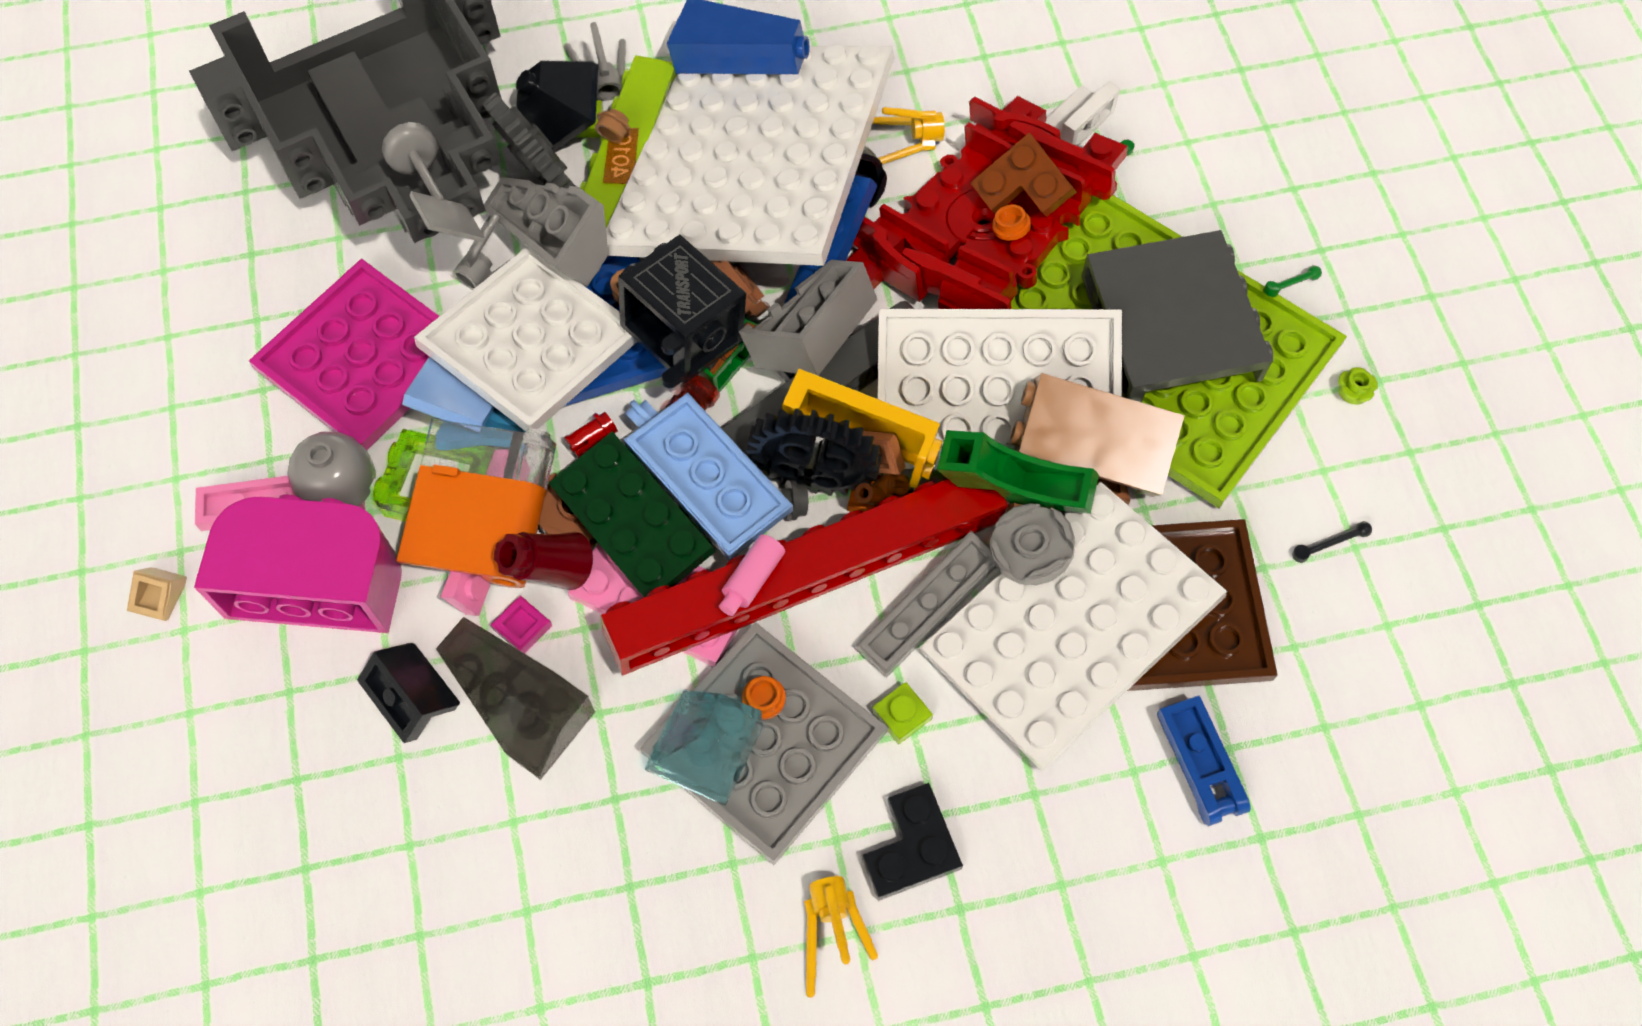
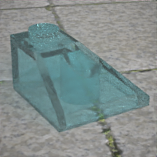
M684 690L645 766V771L726 806L763 728L761 711L721 693Z

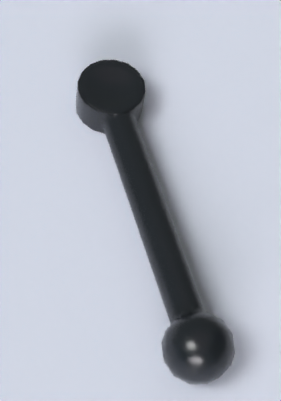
M1363 521L1358 523L1355 529L1309 547L1298 545L1292 552V557L1299 563L1306 562L1313 553L1357 536L1368 537L1372 533V526L1370 523Z

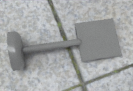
M407 122L397 125L390 130L383 140V157L392 170L400 174L414 175L419 173L431 196L413 191L410 192L409 196L427 229L484 242L485 237L468 208L463 204L445 200L428 171V168L435 161L438 152L436 138L429 128L420 123Z

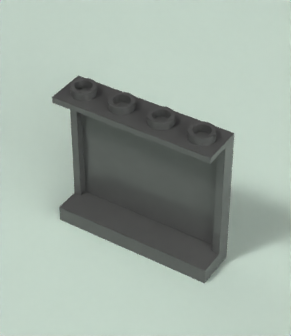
M1222 230L1087 254L1081 277L1092 309L1122 310V397L1142 403L1145 392L1252 371L1256 382L1263 380L1273 362V349L1271 344L1264 340L1260 330L1259 313L1255 308L1251 307L1247 297L1246 280L1238 274L1235 266L1234 250L1230 244L1226 243Z

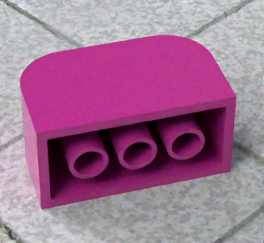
M288 494L280 495L279 498L249 497L228 506L214 521L209 532L194 588L224 619L389 634L402 576L401 563L396 561V552L370 513L358 506L345 504L333 498H323L321 501H308Z

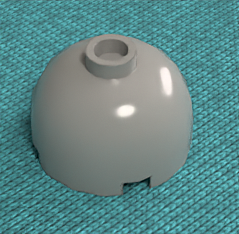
M319 432L308 436L297 445L289 459L287 474L293 493L303 500L321 501L323 498H333L345 504L359 506L368 498L371 492L369 487L372 484L373 477L374 479L376 477V470L368 451L355 438L341 432Z

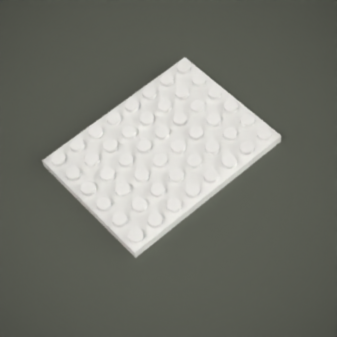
M876 45L810 46L809 56L807 59H804L799 74H677L651 135L641 151L606 228L608 256L647 257L658 245L668 243L680 234L710 261L824 266L894 61L893 47Z

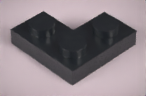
M930 783L888 797L887 803L902 840L862 855L863 863L878 901L962 870L963 867Z

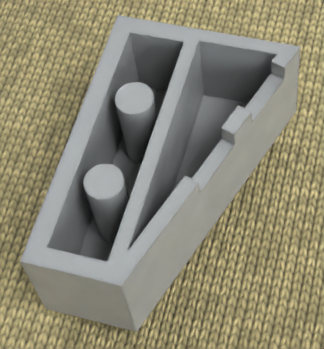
M830 260L795 287L797 295L782 307L776 302L768 308L767 311L770 316L754 328L749 324L742 328L739 334L755 367L797 373L798 369H802L819 376L878 300L863 262Z

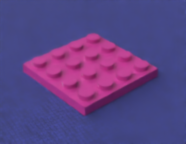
M361 258L248 361L253 369L333 432H341L352 436L368 450L410 409L402 405L404 394L429 358L427 354L416 347L414 337L435 321L439 315Z

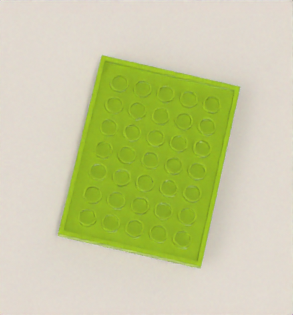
M1114 195L1107 200L1092 196L1091 202L1080 214L1079 226L1073 223L1062 224L1069 228V239L1058 242L1040 266L1036 268V285L1031 288H1023L1017 283V295L1011 301V309H1092L1081 277L1087 254L1180 238L1182 236ZM1237 270L1239 276H1243L1247 283V297L1251 307L1255 308L1259 313L1260 330L1264 340L1268 341L1273 349V362L1263 380L1256 382L1252 371L1145 392L1142 400L1144 404L1185 415L1168 476L1219 509L1347 338L1343 333L1282 296L1270 297L1266 295L1263 291L1265 286Z

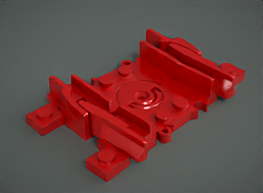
M1020 96L1014 98L1003 110L977 97H973L969 101L970 120L976 123V125L968 122L964 126L966 146L961 149V158L958 160L955 155L950 154L941 158V172L935 174L915 195L903 198L905 210H908V212L901 214L886 204H882L879 207L880 217L875 222L864 217L852 245L857 250L846 261L864 263L873 289L884 280L918 302L928 293L939 296L938 309H1011V301L1017 295V283L1023 288L1035 286L1037 283L1036 268L1040 266L1058 242L1069 239V228L1062 224L1073 223L1079 226L1080 214L1091 202L1092 196L1107 200L1116 192L1115 170L1127 156V145L1094 133L1085 146L1081 148L1060 139V130L1045 123L1046 110ZM1030 133L1077 193L1046 217L1024 190L1007 205L1022 207L1030 217L1031 228L1020 239L1012 241L1002 240L993 232L992 222L995 218V213L990 210L970 182ZM980 221L990 222L985 225L978 224ZM958 253L957 261L953 266L950 264V260Z

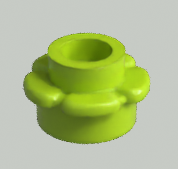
M1353 367L1349 372H1342L1338 379L1339 395L1350 404L1359 405L1371 400L1375 395L1374 391L1378 389L1376 378L1364 368Z

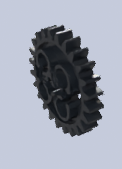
M795 408L793 415L780 409L778 416L766 413L765 419H756L755 426L752 425L746 449V452L750 453L749 459L752 462H757V467L760 470H769L768 478H781V485H785L787 480H795L797 484H805L814 494L818 490H824L829 496H832L833 490L847 495L848 489L855 491L856 487L861 483L871 484V481H876L882 459V454H879L880 445L873 444L874 437L862 436L864 428L857 427L851 429L849 428V420L836 422L834 421V414L831 413L825 418L819 417L816 410H812L810 415H804L798 408ZM816 437L823 438V440H821L818 444V448L816 450L813 462L812 469H808L806 467L810 463Z

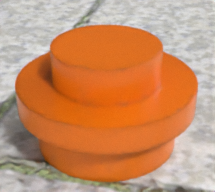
M1006 205L996 212L992 228L998 238L1012 241L1024 237L1029 232L1031 221L1029 215L1022 207Z
M759 676L753 678L743 689V707L750 716L756 719L767 720L774 718L785 706V690L782 684L772 677Z

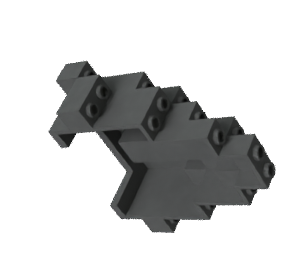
M399 0L401 8L272 62H269L245 11L209 25L224 56L189 70L205 104L231 151L267 137L299 199L334 185L344 205L348 207L351 215H354L359 226L379 219L393 211L404 232L409 233L414 243L437 235L439 232L427 229L409 196L411 191L431 196L419 173L404 175L392 170L382 153L383 140L388 132L397 125L413 122L428 127L436 138L438 152L435 161L428 168V171L444 199L463 204L468 208L473 218L486 211L479 188L472 176L502 163L495 139L483 120L484 118L491 117V115L482 103L494 92L501 98L491 59L482 46L501 37L491 0Z

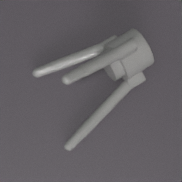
M591 22L592 38L598 59L597 98L604 101L613 100L615 96H620L622 90L626 41L624 39L619 40L616 69L611 63L606 62L597 23ZM565 43L564 48L571 60L581 61L571 44Z
M497 213L492 216L489 215L481 228V232L485 237L484 242L474 240L468 253L453 270L454 276L463 285L472 290L499 269L497 268L491 272L490 268L493 265L491 260L480 252L500 218Z

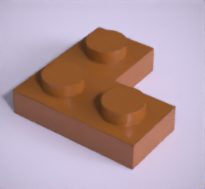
M1030 133L970 182L995 214L1024 190L1046 217L1077 193Z

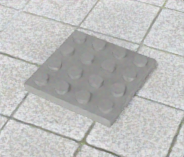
M755 622L644 743L640 750L651 762L770 863L775 865L884 737L888 727ZM759 676H769L778 680L782 684L786 695L783 710L774 718L760 720L750 716L742 704V692L745 685L753 678Z

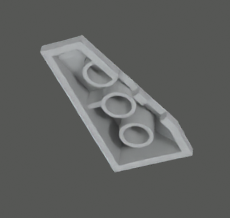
M501 177L484 203L486 212L490 216L497 213L500 217L498 222L555 269L588 287L593 277L599 272L608 256L604 205L579 187L569 186V188H562L553 183L540 185L534 184L529 180Z

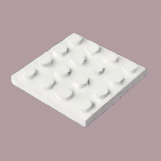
M528 246L414 337L416 347L530 435L637 343L620 326V312L578 281L555 269Z

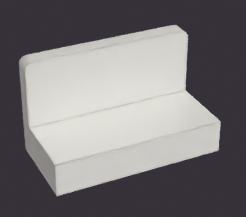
M1110 81L1096 93H1093L1084 86H1080L1046 118L1045 123L1060 130V139L1079 146L1114 113L1120 88Z

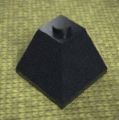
M540 61L519 75L516 82V107L531 125L535 124L553 145L551 148L553 151H556L596 123L598 64L593 61Z

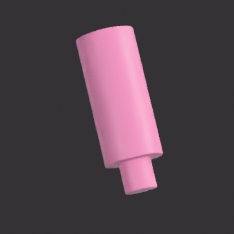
M765 534L759 535L722 588L725 598L719 605V608L725 614L734 616L739 607L747 608L784 556L785 549L776 539Z

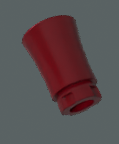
M521 532L518 534H506L502 541L497 542L494 560L498 564V571L504 576H512L518 580L548 583L567 590H575L587 581L591 573L593 552L588 539L579 532L560 534Z

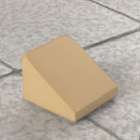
M152 567L134 570L127 611L163 621L169 620L184 589L187 577Z

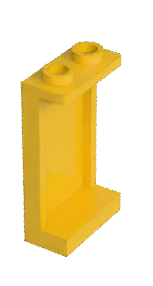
M798 369L783 402L782 410L790 415L794 414L795 408L801 410L804 415H810L812 410H816L819 417L823 418L831 413L834 414V421L836 422L849 420V428L851 429L862 427L864 431L896 433L904 461L915 466L909 486L916 489L921 477L929 480L943 443L942 440L936 438L940 423Z

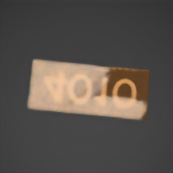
M630 128V135L624 136L621 143L608 141L603 182L627 184L636 164L639 128Z

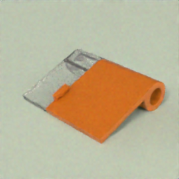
M431 418L396 561L402 564L478 575L496 585L524 588L526 580L504 576L498 571V564L494 560V551L497 542L502 541L506 534H518L521 532L537 534L556 450V443L550 439V434L533 428L526 429L524 433Z

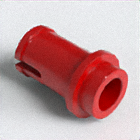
M606 412L600 415L594 413L592 415L593 420L571 434L564 436L566 443L571 445L570 449L577 458H580L610 432L613 431L614 434L618 432L615 424Z

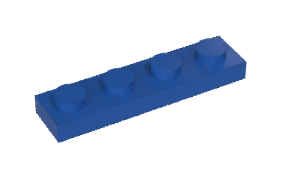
M854 176L825 264L830 260L846 261L878 186L871 178ZM800 265L784 304L797 295L795 287L822 266Z

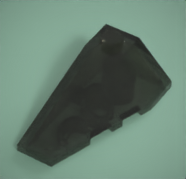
M465 617L459 621L436 648L505 754L539 780L545 776L595 713L589 696L551 669Z

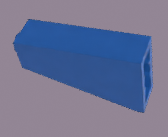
M686 0L666 43L676 74H799L803 61L808 58L810 50L808 36L803 34L801 21L798 19L706 0Z

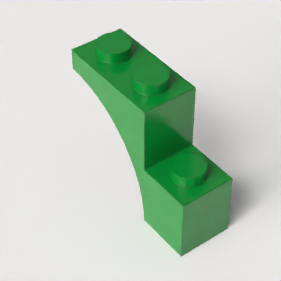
M946 430L937 470L957 487L995 490L1010 504H1040V507L1050 510L1054 508L1058 511L1091 514L1099 474L1093 468L1054 463L1020 453L1000 444L984 432Z

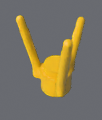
M883 107V114L897 117H874L872 123L878 125L911 126L913 139H919L921 142L878 157L882 165L920 151L935 150V142L943 141L945 135L943 113L936 112L935 110L918 111Z
M841 876L826 877L809 884L811 899L804 901L807 914L806 995L809 998L815 995L818 915L821 922H832L837 948L839 949L843 964H849L850 962L847 939L842 919L847 917V911L871 960L878 958V953L856 906L853 891H847L845 880Z

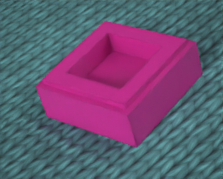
M520 595L491 624V627L523 656L552 627V624L547 617Z

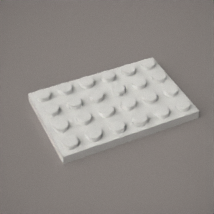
M879 309L878 399L940 423L936 438L943 442L946 430L984 432L995 441L1014 450L1015 445L1009 444L1016 420L1022 422L1026 406L1021 405L1024 388L1028 381L1034 382L1035 377L1041 373L1122 397V310ZM942 443L941 448H940V451H939V453H938V456H937L938 458H937V461H936L935 466H934V468H933V471H938V470H937V467H938V463H939V459H940V455H941V450H942L943 443ZM905 462L906 467L904 470H914L915 466Z
M1102 482L1096 487L1091 514L1067 512L1064 515L1070 522L1075 536V551L1072 562L1063 574L1051 582L1039 585L1018 584L1001 573L921 646L922 653L1041 771L1049 766L1226 597L1227 593L1221 585Z

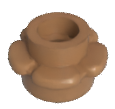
M609 109L597 114L598 122L595 125V129L603 138L613 143H621L624 136L630 135L629 120L622 112L616 109Z

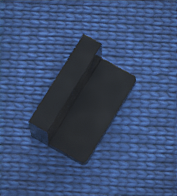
M414 643L374 651L357 679L358 683L404 744L417 740L432 717L454 711L460 704L454 693Z

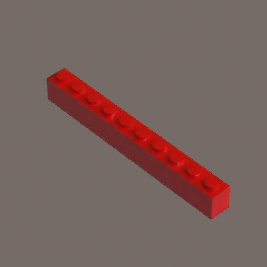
M949 479L936 484L933 481L926 482L908 495L900 498L898 496H890L882 500L877 507L864 512L861 510L852 511L843 516L839 522L826 527L824 525H816L805 531L802 536L788 542L786 540H778L785 549L784 556L747 608L739 607L734 616L725 614L719 608L720 603L725 598L722 588L745 555L731 559L726 566L714 571L702 570L696 572L686 582L673 587L665 585L655 588L648 593L647 597L635 602L623 601L611 606L606 613L600 615L602 631L620 673L624 676L960 540L970 531L975 534L995 526L999 518L1004 515L1008 504L1004 497L995 490L957 487Z

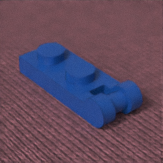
M1200 695L1159 709L1157 713L1158 719L1197 801L1198 811L1205 825L1212 826L1220 823L1223 816L1232 813L1235 816H1240L1250 812L1251 806L1248 796ZM1222 785L1226 796L1216 800L1211 788Z

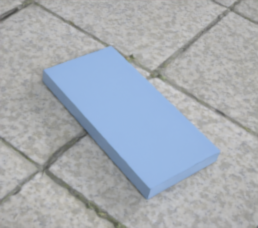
M688 392L624 439L628 450L729 561L757 540L759 535L766 533L793 511V505Z

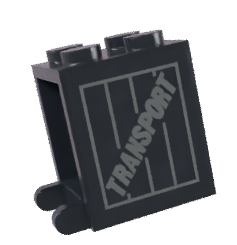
M680 234L668 243L658 245L650 255L637 264H630L618 276L620 326L668 369L662 374V385L664 387L674 388L681 382L686 384L743 342L739 331L744 328L746 292Z

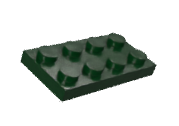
M613 431L549 482V485L644 598L647 597L649 592L660 586H675L716 552L713 546Z

